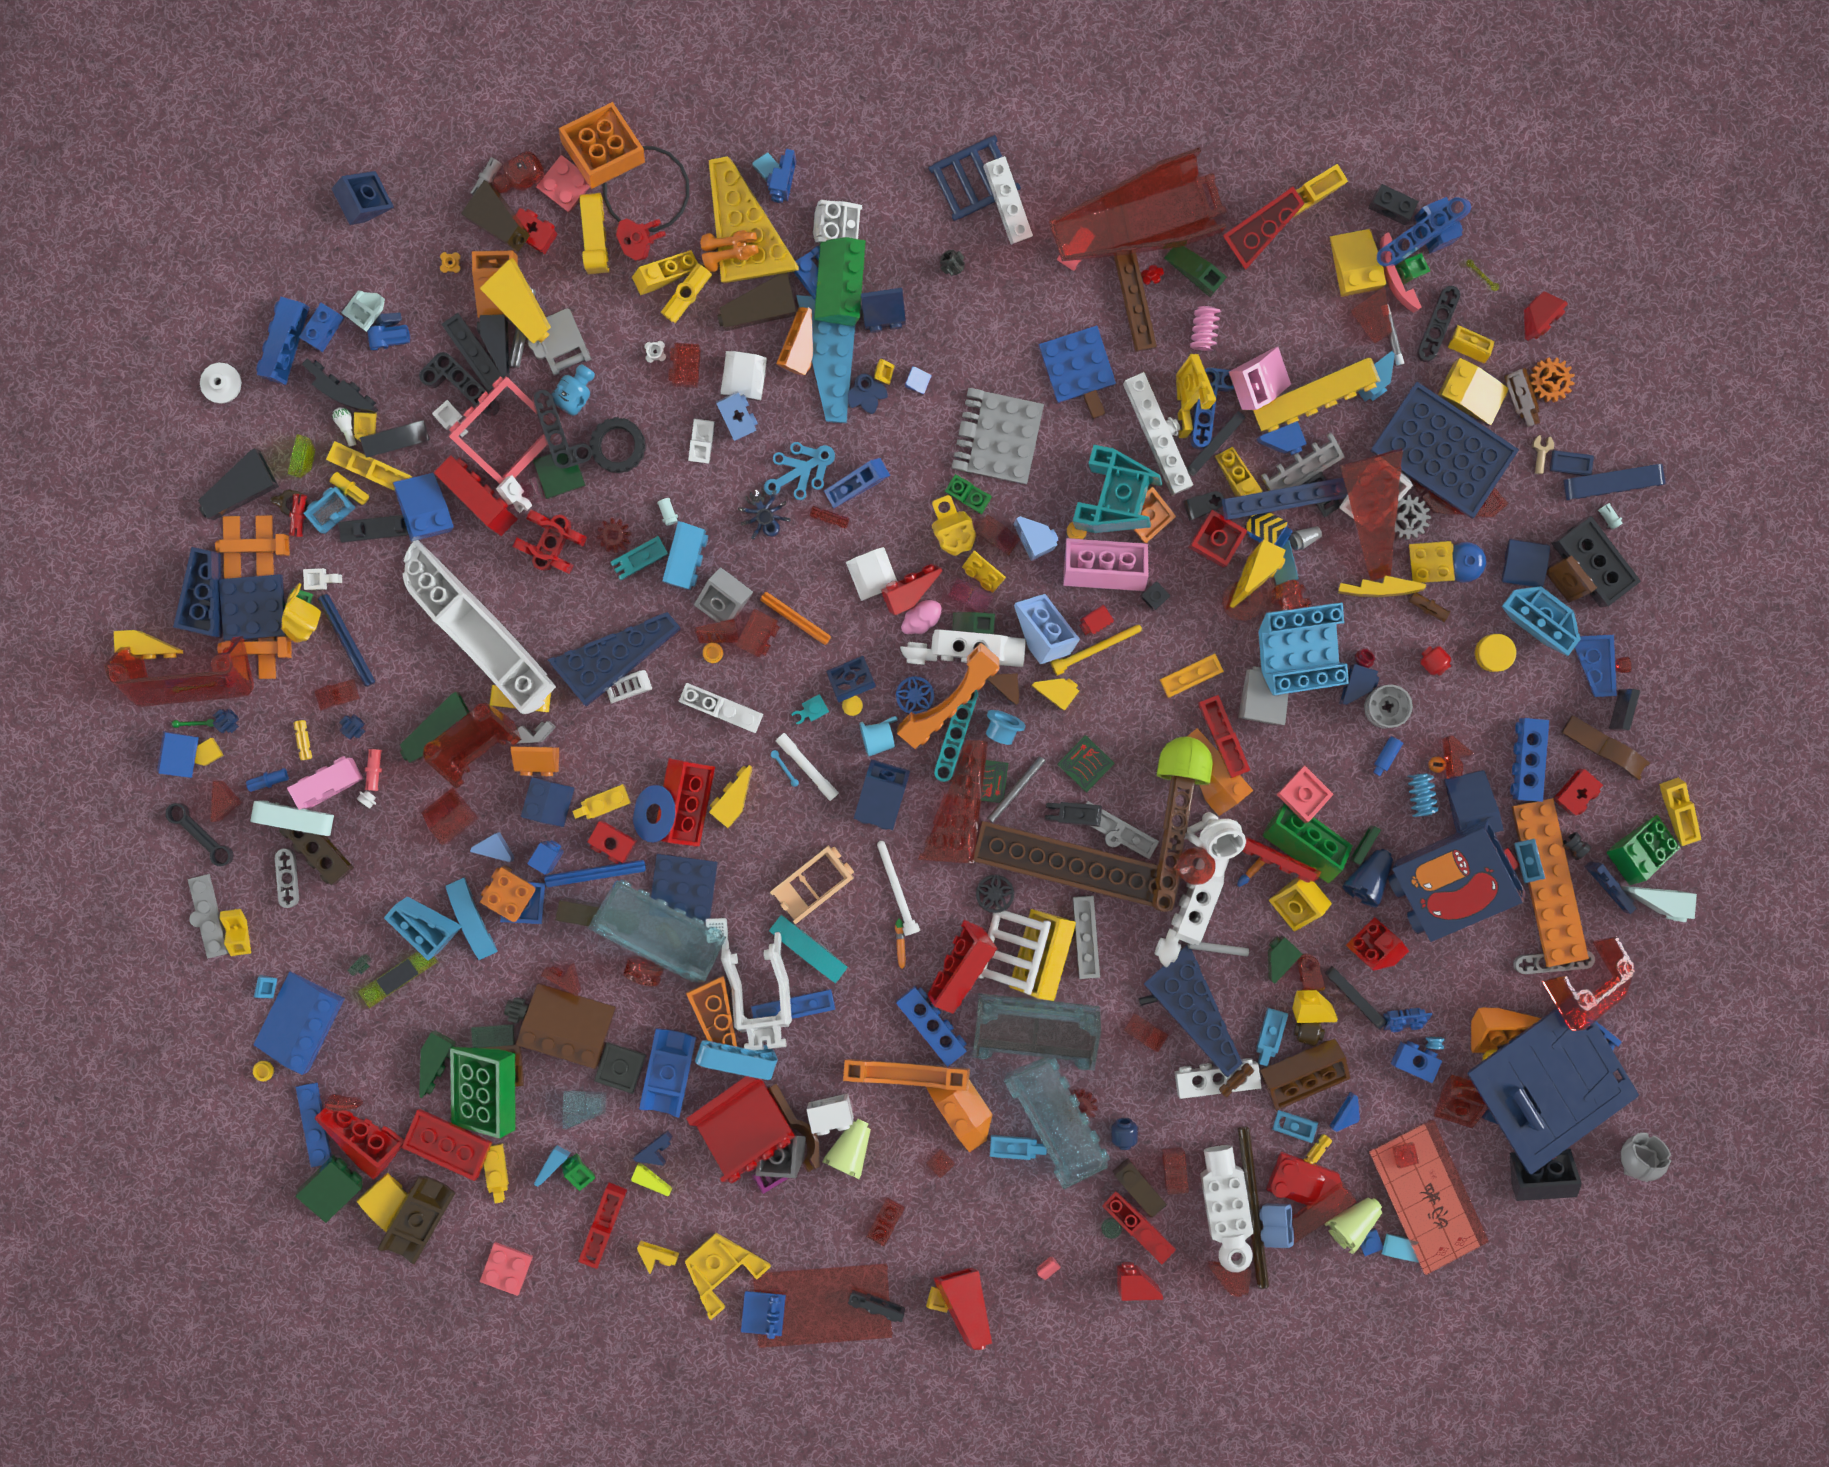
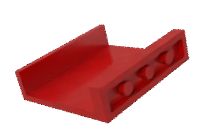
M749 1076L744 1077L686 1118L690 1126H697L724 1174L720 1178L721 1182L734 1183L738 1181L742 1173L755 1169L759 1161L771 1158L775 1150L785 1148L791 1143L790 1140L795 1137L763 1080Z

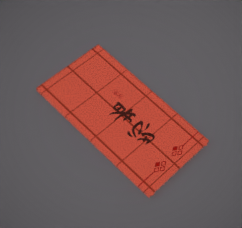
M1429 1120L1427 1123L1370 1151V1155L1425 1275L1489 1242L1434 1120Z
M887 1263L768 1272L762 1274L758 1279L753 1276L754 1292L786 1295L782 1336H775L774 1339H769L765 1334H758L759 1348L892 1338L891 1321L886 1319L885 1316L871 1314L865 1308L859 1307L856 1309L848 1304L852 1290L865 1295L869 1293L890 1301Z

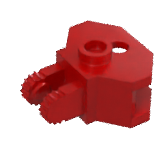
M628 218L619 221L616 236L623 253L635 261L646 259L650 246L654 244V241L666 236L665 231L650 235L649 229L659 226L661 224L660 219L647 224H638Z

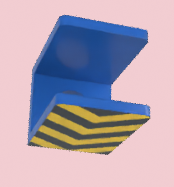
M1270 512L1252 515L1244 527L1248 530L1247 535L1253 540L1261 543L1264 539L1281 548L1292 534V530L1287 527V521Z

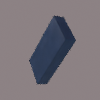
M1553 450L1550 471L1584 476L1592 475L1594 455Z

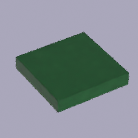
M560 453L557 456L558 463L563 464L567 461L565 453ZM550 454L533 460L546 499L586 486L579 464L568 468H559L553 463Z

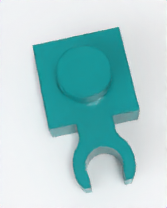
M819 694L802 703L804 710L795 711L792 713V716L800 714L802 718L796 724H801L808 716L812 722L829 713V710Z

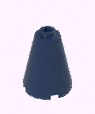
M1385 849L1375 850L1344 882L1343 890L1352 898L1357 896L1362 899L1360 903L1374 908L1378 907L1381 903L1393 864L1392 854Z

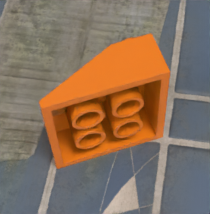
M613 102L559 128L562 145L591 189L645 163L643 147Z

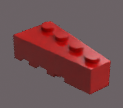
M450 455L434 474L486 526L502 536L518 518L507 508L509 505L500 497L497 499L493 495L495 491L491 487L480 482L482 480L480 476L474 471L470 473L466 469L468 465L460 457L456 460Z

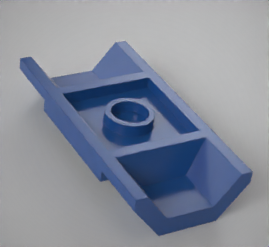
M656 1028L639 1107L640 1110H655L669 1113L674 1117H680L696 1036L670 1029Z

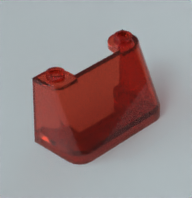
M488 703L478 704L471 712L433 741L428 742L424 747L423 756L425 761L457 789L464 784L462 776L464 772H470L468 766L470 763L498 742L504 746L506 744L505 741H509L514 746L522 739L514 721L509 716Z

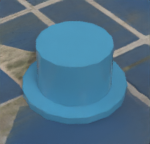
M989 710L987 713V717L991 721L986 735L996 742L1011 745L1017 731H1024L1026 725L1015 716L999 710Z

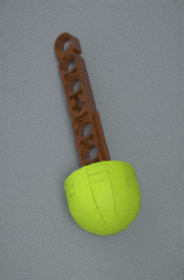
M1179 737L1170 741L1163 748L1159 757L1157 776L1171 780L1156 878L1157 890H1154L1153 906L1160 912H1168L1174 905L1176 893L1173 891L1176 889L1194 785H1209L1213 766L1211 753L1204 743L1192 737ZM1178 795L1184 798V803L1181 807L1175 802ZM1175 815L1181 819L1178 827L1172 823V818ZM1170 838H1174V840H1177V843H1171ZM1168 850H1176L1175 853H1174V852H1167V851H1168ZM1168 856H1172L1174 859L1172 867L1166 865L1165 860ZM1165 876H1168L1171 880V885L1168 888H1165L1162 884ZM1163 896L1168 901L1165 908H1161L1159 905V900Z

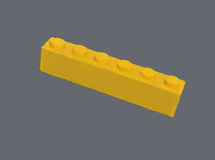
M1366 358L1277 397L1270 403L1253 411L1261 431L1268 430L1269 433L1279 429V425L1287 422V425L1299 421V416L1306 414L1309 417L1318 413L1317 409L1325 406L1327 409L1337 405L1336 400L1343 397L1345 400L1357 396V391L1362 389L1365 392L1377 387L1376 383L1380 382V378L1372 358Z

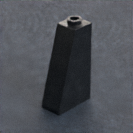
M255 448L250 450L198 500L201 505L199 510L205 518L216 520L279 487L261 451Z

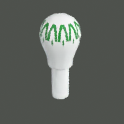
M343 407L335 409L332 415L333 420L341 432H344L349 447L357 445L352 433L351 413Z

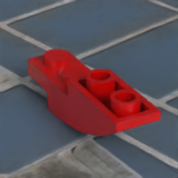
M1117 1191L1102 1205L1161 1265L1176 1251V1248Z

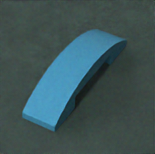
M465 877L446 885L457 920L462 925V931L478 960L498 952L472 899L473 895Z

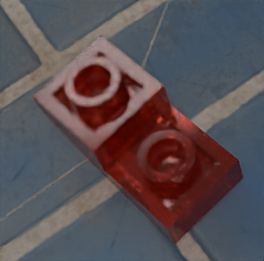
M886 1198L866 1237L885 1246L905 1207Z

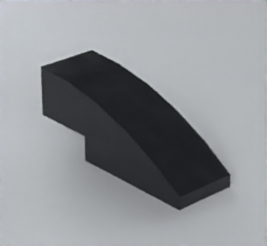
M424 420L360 437L366 458L430 440Z

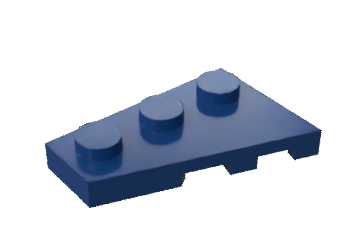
M1614 635L1580 636L1581 640L1575 646V650L1593 696H1617Z

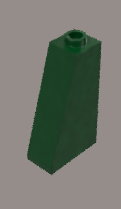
M460 692L452 693L400 744L402 748L400 753L405 761L408 760L409 763H414L478 729Z

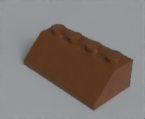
M1335 1038L1330 1041H1324L1311 1049H1305L1302 1053L1287 1057L1281 1062L1268 1065L1260 1070L1263 1082L1276 1111L1351 1079L1346 1057Z

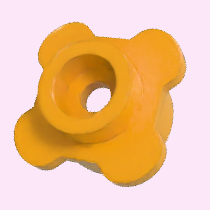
M443 252L440 255L442 260L440 270L443 273L448 271L458 273L461 269L459 266L461 256L457 252L453 254Z

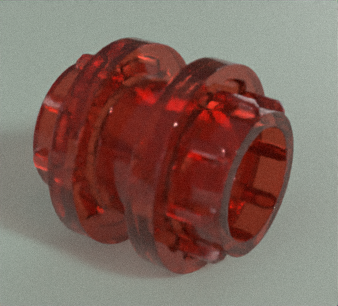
M1297 580L1286 581L1272 590L1273 597L1271 601L1273 605H1280L1281 609L1279 611L1310 607L1312 601L1310 598H1303L1302 594L1306 591L1304 584L1299 585Z

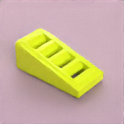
M638 1163L631 1179L632 1182L669 1196L672 1191L671 1186L642 1163Z

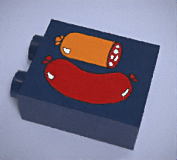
M1488 819L1397 859L1392 868L1394 873L1388 877L1395 895L1398 898L1406 895L1413 910L1407 912L1413 930L1416 934L1425 932L1430 942L1523 903L1526 893Z

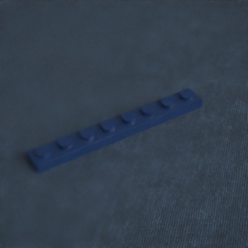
M1361 474L1222 499L1224 520L1346 498Z

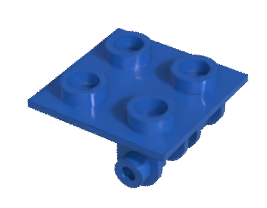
M1414 1008L1409 1009V1011L1405 1009V1016L1403 1011L1399 1010L1398 1016L1397 1010L1387 1011V1014H1383V1018L1388 1022L1384 1030L1400 1032L1403 1028L1411 1027V1030L1422 1029L1432 1016V1013L1425 1014L1424 1009Z
M745 1291L741 1332L765 1334L769 1339H774L775 1336H782L786 1295Z

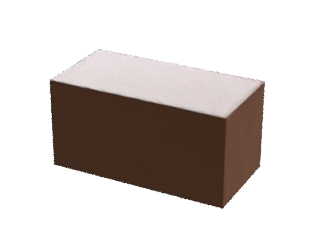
M1094 390L1084 394L1083 397L1092 419L1105 415L1097 391Z

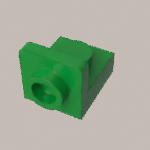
M1422 253L1410 257L1395 266L1403 285L1430 272Z
M577 1153L573 1157L567 1158L561 1166L564 1177L579 1191L595 1179L594 1173L581 1162V1158Z

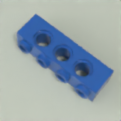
M1519 718V722L1516 723L1515 733L1518 734V741L1515 742L1513 749L1514 754H1516V763L1512 765V774L1515 775L1514 783L1510 787V794L1513 795L1515 800L1543 802L1549 720ZM1529 734H1532L1534 737V742L1531 745L1527 742ZM1528 754L1532 756V763L1530 765H1527L1525 762ZM1527 774L1531 778L1529 785H1525L1523 781Z
M913 986L896 1000V1004L948 1067L967 1052L964 1047L967 1043L960 1035L956 1037L952 1032L954 1027L948 1019L943 1021L939 1016L941 1013L940 1009L927 1001L928 995L923 988L920 987L918 989L916 986ZM917 1004H923L926 1010L919 1014L915 1012L914 1007ZM936 1020L939 1025L936 1029H929L927 1027L928 1021ZM942 1036H949L952 1039L949 1045H942L940 1043Z

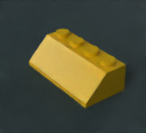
M1031 909L1028 918L1040 922H1051L1031 996L1054 1001L1076 922ZM1026 926L1023 938L1038 942L1041 930ZM1020 946L1017 957L1032 962L1035 950ZM1015 965L1012 977L1026 982L1030 970ZM1009 985L1010 988L1025 993L1023 989Z

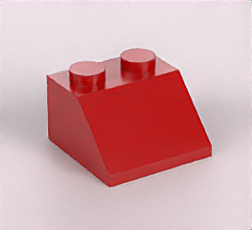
M1123 1262L1122 1266H1117V1290L1121 1301L1163 1300L1159 1286L1138 1265H1134L1132 1262Z

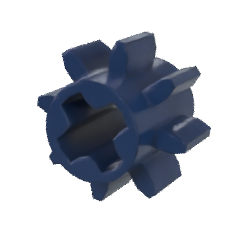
M229 708L226 711L219 709L213 715L216 718L213 721V725L221 733L226 731L232 733L239 727L236 724L239 717Z
M354 714L351 717L345 715L339 722L342 725L340 732L350 740L353 737L360 738L366 732L362 728L365 723Z

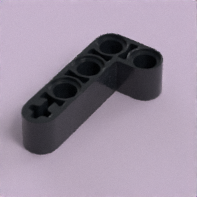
M445 352L435 355L419 374L421 382L429 388L438 387L447 378L475 406L480 403L478 398L486 391L453 357ZM449 359V365L442 368V360ZM430 373H434L435 379L432 382H427V376ZM464 373V379L461 382H456L457 374ZM478 387V394L473 397L470 396L471 389ZM496 399L490 403L492 408L489 410L486 407L482 413L490 417L495 416L500 409Z
M545 389L536 390L532 395V401L553 463L563 469L587 462L592 456L591 448L583 442L568 445L552 395ZM542 393L544 396H547L545 404L547 407L551 406V409H544L543 404L537 401L540 398L539 394ZM547 413L554 415V421L551 424L544 423L543 418ZM554 433H558L561 436V440L557 444L550 442V437ZM585 447L587 454L584 457H578L576 454L577 449ZM560 453L567 455V461L563 464L557 462V456Z

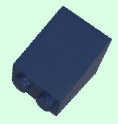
M871 759L854 819L863 824L877 825L884 830H893L910 770Z

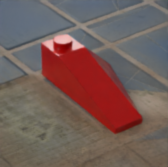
M332 1104L327 1105L315 1116V1120L349 1158L373 1180L389 1165L404 1143V1140L390 1128L383 1126L381 1129L372 1124V1121L368 1119L362 1120L353 1116V1113Z

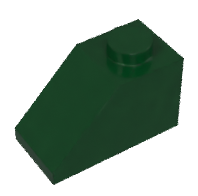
M1278 936L1275 937L1269 944L1268 976L1269 980L1274 984L1303 955L1284 936L1280 938Z

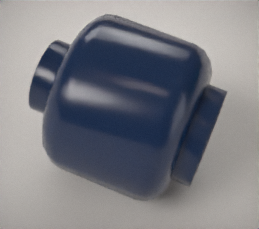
M1130 1118L1117 1119L1111 1127L1112 1143L1121 1150H1129L1138 1142V1126Z

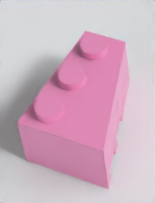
M343 756L335 760L334 765L318 769L316 774L297 781L298 783L287 789L299 810L310 809L362 781L364 778L353 758H345Z

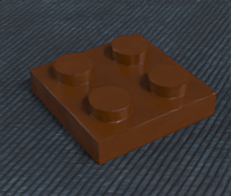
M1572 555L1547 568L1546 575L1568 603L1592 593L1597 588Z

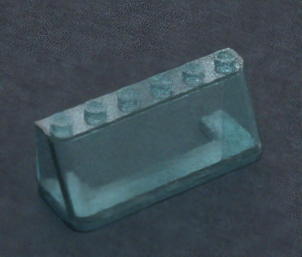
M625 880L615 881L588 928L695 983L705 982L726 939V936L721 934L722 931L712 926L710 928L704 926V922L698 918L693 917L691 919L685 916L686 912L681 909L668 907V903L664 900L650 898L648 892L642 889L637 891L631 888L632 884Z
M1047 1056L1008 1072L1004 1082L1013 1099L1018 1097L1055 1164L1054 1173L1063 1189H1066L1108 1168V1160L1110 1158L1107 1151L1101 1149L1098 1143L1100 1140L1095 1130L1091 1131L1088 1125L1090 1121L1086 1113H1081L1078 1107L1080 1103L1076 1095L1070 1093L1068 1080L1059 1073L1058 1069L1060 1067L1057 1060Z

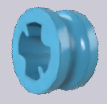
M1427 1036L1426 1040L1428 1043L1425 1047L1429 1049H1444L1442 1042L1445 1038Z

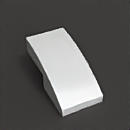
M694 419L688 461L709 463L715 421Z

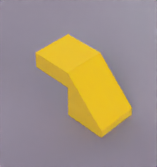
M242 910L221 911L219 918L226 930L224 944L230 956L250 954L251 947L247 920Z

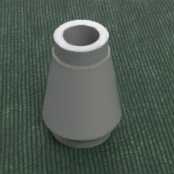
M1318 526L1294 531L1290 535L1291 545L1295 550H1303L1321 538L1322 532Z

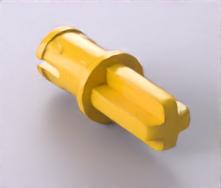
M339 472L334 473L331 477L330 483L342 490L345 496L349 495L361 505L368 501L369 495L358 488L355 482H350L340 475Z

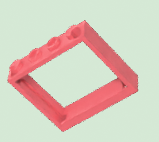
M500 376L492 384L494 388L488 394L485 391L478 398L480 403L475 408L471 406L463 414L465 418L462 422L456 421L449 429L451 432L449 437L499 484L508 476L513 475L515 478L547 445L543 434L501 477L459 437L506 386L536 413L533 401L507 376L504 378ZM545 414L544 422L546 424L553 423V420ZM558 433L552 434L551 437H550V441H551Z

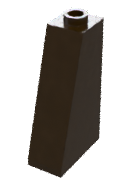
M485 180L461 213L474 225L517 252L520 251L530 236L499 191Z
M781 273L720 307L721 314L717 315L720 327L724 326L725 331L796 316L788 274Z
M565 897L559 900L555 921L632 934L634 929L638 930L640 918L637 917L638 912Z

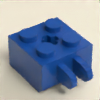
M1445 197L1424 206L1414 216L1416 222H1420L1448 202V198ZM1443 214L1437 218V223L1440 226L1445 223L1446 218ZM1459 221L1426 244L1429 254L1452 245L1462 236L1463 229ZM1422 227L1420 232L1422 237L1425 238L1428 231L1426 227Z

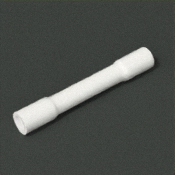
M785 733L776 740L780 747L813 780L829 801L839 794L829 781L824 779L797 749V746Z

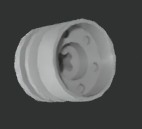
M1384 685L1374 689L1366 697L1364 704L1365 715L1369 722L1383 729L1394 728L1404 724L1410 717L1413 709L1412 699L1408 692L1396 685ZM1385 701L1386 704H1391V708L1388 709L1389 713L1387 712V710L1382 709V706L1385 705Z

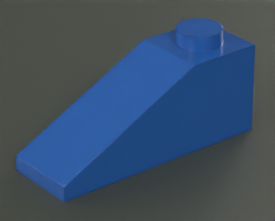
M881 458L874 459L824 490L832 507L836 508L888 478L890 474Z

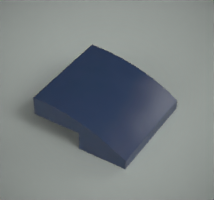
M1509 539L1501 581L1525 586L1543 587L1547 573L1550 545Z

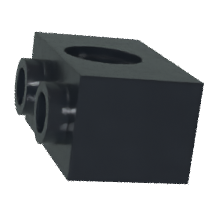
M1381 184L1376 190L1368 208L1400 224L1406 225L1410 221L1419 201Z

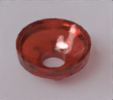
M1193 847L1184 851L1177 863V869L1181 878L1192 885H1201L1208 882L1214 875L1216 868L1214 858L1208 854L1207 850L1200 847ZM1194 859H1202L1205 863L1204 868L1201 870L1196 869L1193 866Z

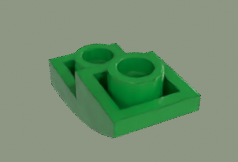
M956 474L945 490L947 494L981 515L992 498L991 495Z

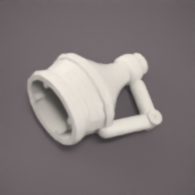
M1211 812L1205 813L1202 821L1188 827L1184 838L1196 846L1202 847L1211 857L1218 860L1235 857L1243 850L1246 843L1241 825L1237 821L1218 819ZM1202 830L1200 837L1194 835V833Z

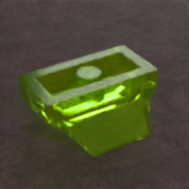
M299 434L296 435L288 470L289 475L302 478L311 471L316 450L310 438Z

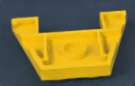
M1190 354L1176 374L1177 400H1181L1178 420H1182V430L1178 431L1179 438H1187L1193 431L1190 409L1198 402V399H1200L1201 409H1210L1216 401L1199 354Z
M718 1233L712 1235L685 1259V1264L694 1285L697 1287L700 1299L706 1308L710 1320L725 1308V1305L712 1290L741 1264L756 1279L771 1267L767 1261Z

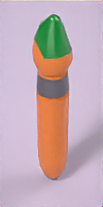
M898 919L895 924L897 957L899 967L903 969L906 964L905 940L902 929L904 926L902 920Z

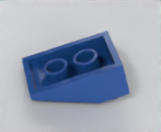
M434 473L393 482L411 542L452 531L454 526Z

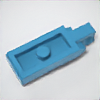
M1267 1007L1256 1046V1052L1260 1053L1257 1063L1260 1065L1268 1066L1270 1056L1275 1057V1054L1278 1053L1288 1013Z
M991 1135L990 1157L1031 1160V1158H1036V1154L1046 1155L1047 1144H1038L1037 1139Z

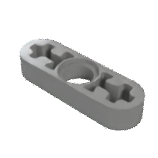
M285 848L275 854L279 904L284 908H291L297 905L299 901L296 855L291 849ZM284 852H286L287 856H290L286 864L291 866V869L281 870V867H285V861L281 860ZM285 872L292 875V882L290 884H286L282 880ZM293 886V889L289 890V896H293L294 899L288 904V901H284V897L288 893L287 890L283 891V887Z

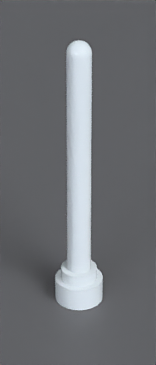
M879 841L877 846L904 920V928H902L904 935L907 936L919 932L918 923H915V920L911 918L885 842Z

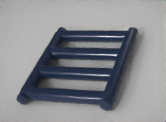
M996 135L988 137L928 167L931 174L934 173L953 212L951 214L953 221L996 202L983 167L984 164L978 154V151L989 147L995 160L1003 157L996 144L998 142ZM971 156L990 195L984 199L978 200L960 163V160ZM951 164L971 205L961 210L941 169ZM1015 183L1017 191L1020 190V185Z

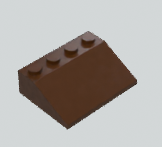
M538 983L522 1023L516 1045L595 1069L599 1064L616 1007Z

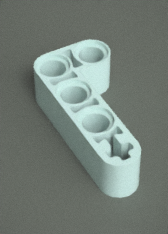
M259 800L254 801L250 822L330 836L334 815L306 809L299 810L295 807Z

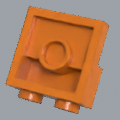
M1151 485L1148 486L1141 515L1150 518L1151 527L1133 530L1144 543H1147L1176 517Z

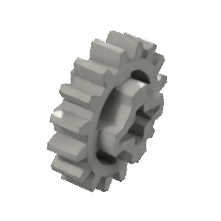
M1407 495L1405 500L1402 497L1391 509L1390 515L1385 516V519L1390 521V523L1386 524V527L1391 526L1393 529L1390 533L1397 532L1398 539L1403 535L1405 540H1409L1410 536L1415 539L1418 537V533H1425L1423 528L1429 527L1426 520L1431 519V516L1426 515V512L1430 509H1424L1425 501L1419 503V497L1417 496L1413 500H1411V495ZM1401 505H1403L1402 511L1400 513H1396L1397 509ZM1408 514V516L1412 517V520L1408 521V519L1404 518V515ZM1416 522H1420L1418 527L1412 530L1414 528V524Z

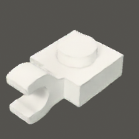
M448 400L432 413L447 430L463 417ZM465 429L460 435L463 437L468 431Z
M513 475L506 477L496 488L507 505L513 504L519 513L524 509L528 511L532 506L527 498L521 496L524 490Z
M324 568L303 569L304 590H326L327 583H342V575L326 574V569Z

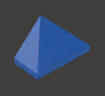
M1349 1093L1329 1125L1334 1131L1337 1132L1359 1122L1358 1097L1355 1094Z

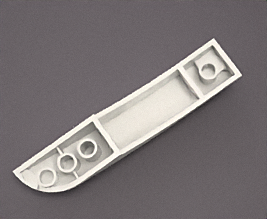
M413 541L404 558L405 573H403V580L408 592L432 620L487 674L520 713L528 714L539 709L545 704L543 700L556 688L553 682L546 676V672L493 614L420 541Z

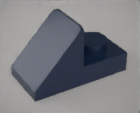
M667 1130L635 1154L633 1157L634 1161L664 1166L666 1161L658 1152V1149L660 1151L666 1149L671 1144L669 1141L673 1136Z

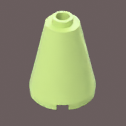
M857 1119L856 1122L853 1121V1125H849V1129L842 1133L822 1162L859 1179L862 1173L871 1129L867 1128L868 1123Z
M1366 1198L1327 1219L1325 1226L1329 1224L1332 1229L1329 1230V1233L1335 1241L1344 1249L1346 1247L1350 1248L1349 1253L1354 1254L1382 1214V1206L1376 1199Z

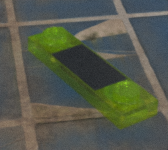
M417 951L359 990L358 993L367 1006L371 1008L438 963V960L434 956L428 961Z

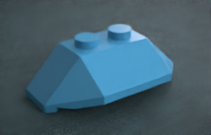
M1541 586L1513 590L1501 606L1512 621L1544 645L1566 656H1569L1581 640L1578 634L1574 611Z

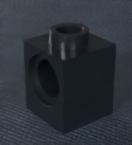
M1156 581L1139 597L1152 611H1155L1170 595Z

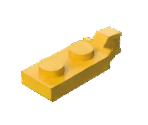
M624 784L585 799V801L581 802L582 807L572 812L575 819L586 815L587 819L630 804L631 801Z
M496 1144L490 1147L484 1162V1170L489 1193L493 1192L494 1202L500 1203L505 1200L504 1191L508 1190L509 1182L503 1144Z

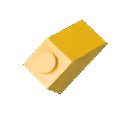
M1069 678L1067 680L1039 681L1031 685L1063 711L1079 692L1076 689L1078 685Z
M1317 990L1296 991L1292 1009L1297 1023L1337 1022L1338 1019L1333 1005Z

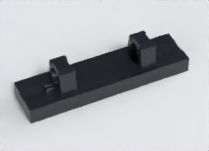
M403 515L338 522L341 543L409 536ZM363 524H364L365 534H363L362 531H361V526H362Z

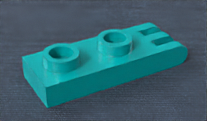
M657 536L610 563L612 566L618 563L621 564V566L614 569L616 573L624 570L625 573L618 576L621 581L669 554L660 537Z

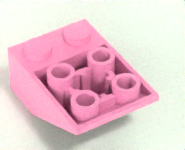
M1278 346L1229 371L1242 410H1257L1273 401L1291 385Z

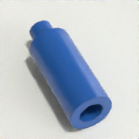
M1390 736L1374 763L1376 768L1373 773L1381 776L1383 771L1387 772L1404 743Z

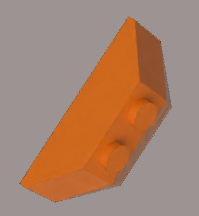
M970 1080L967 1091L926 1087L937 1108L969 1152L987 1141L992 1112Z

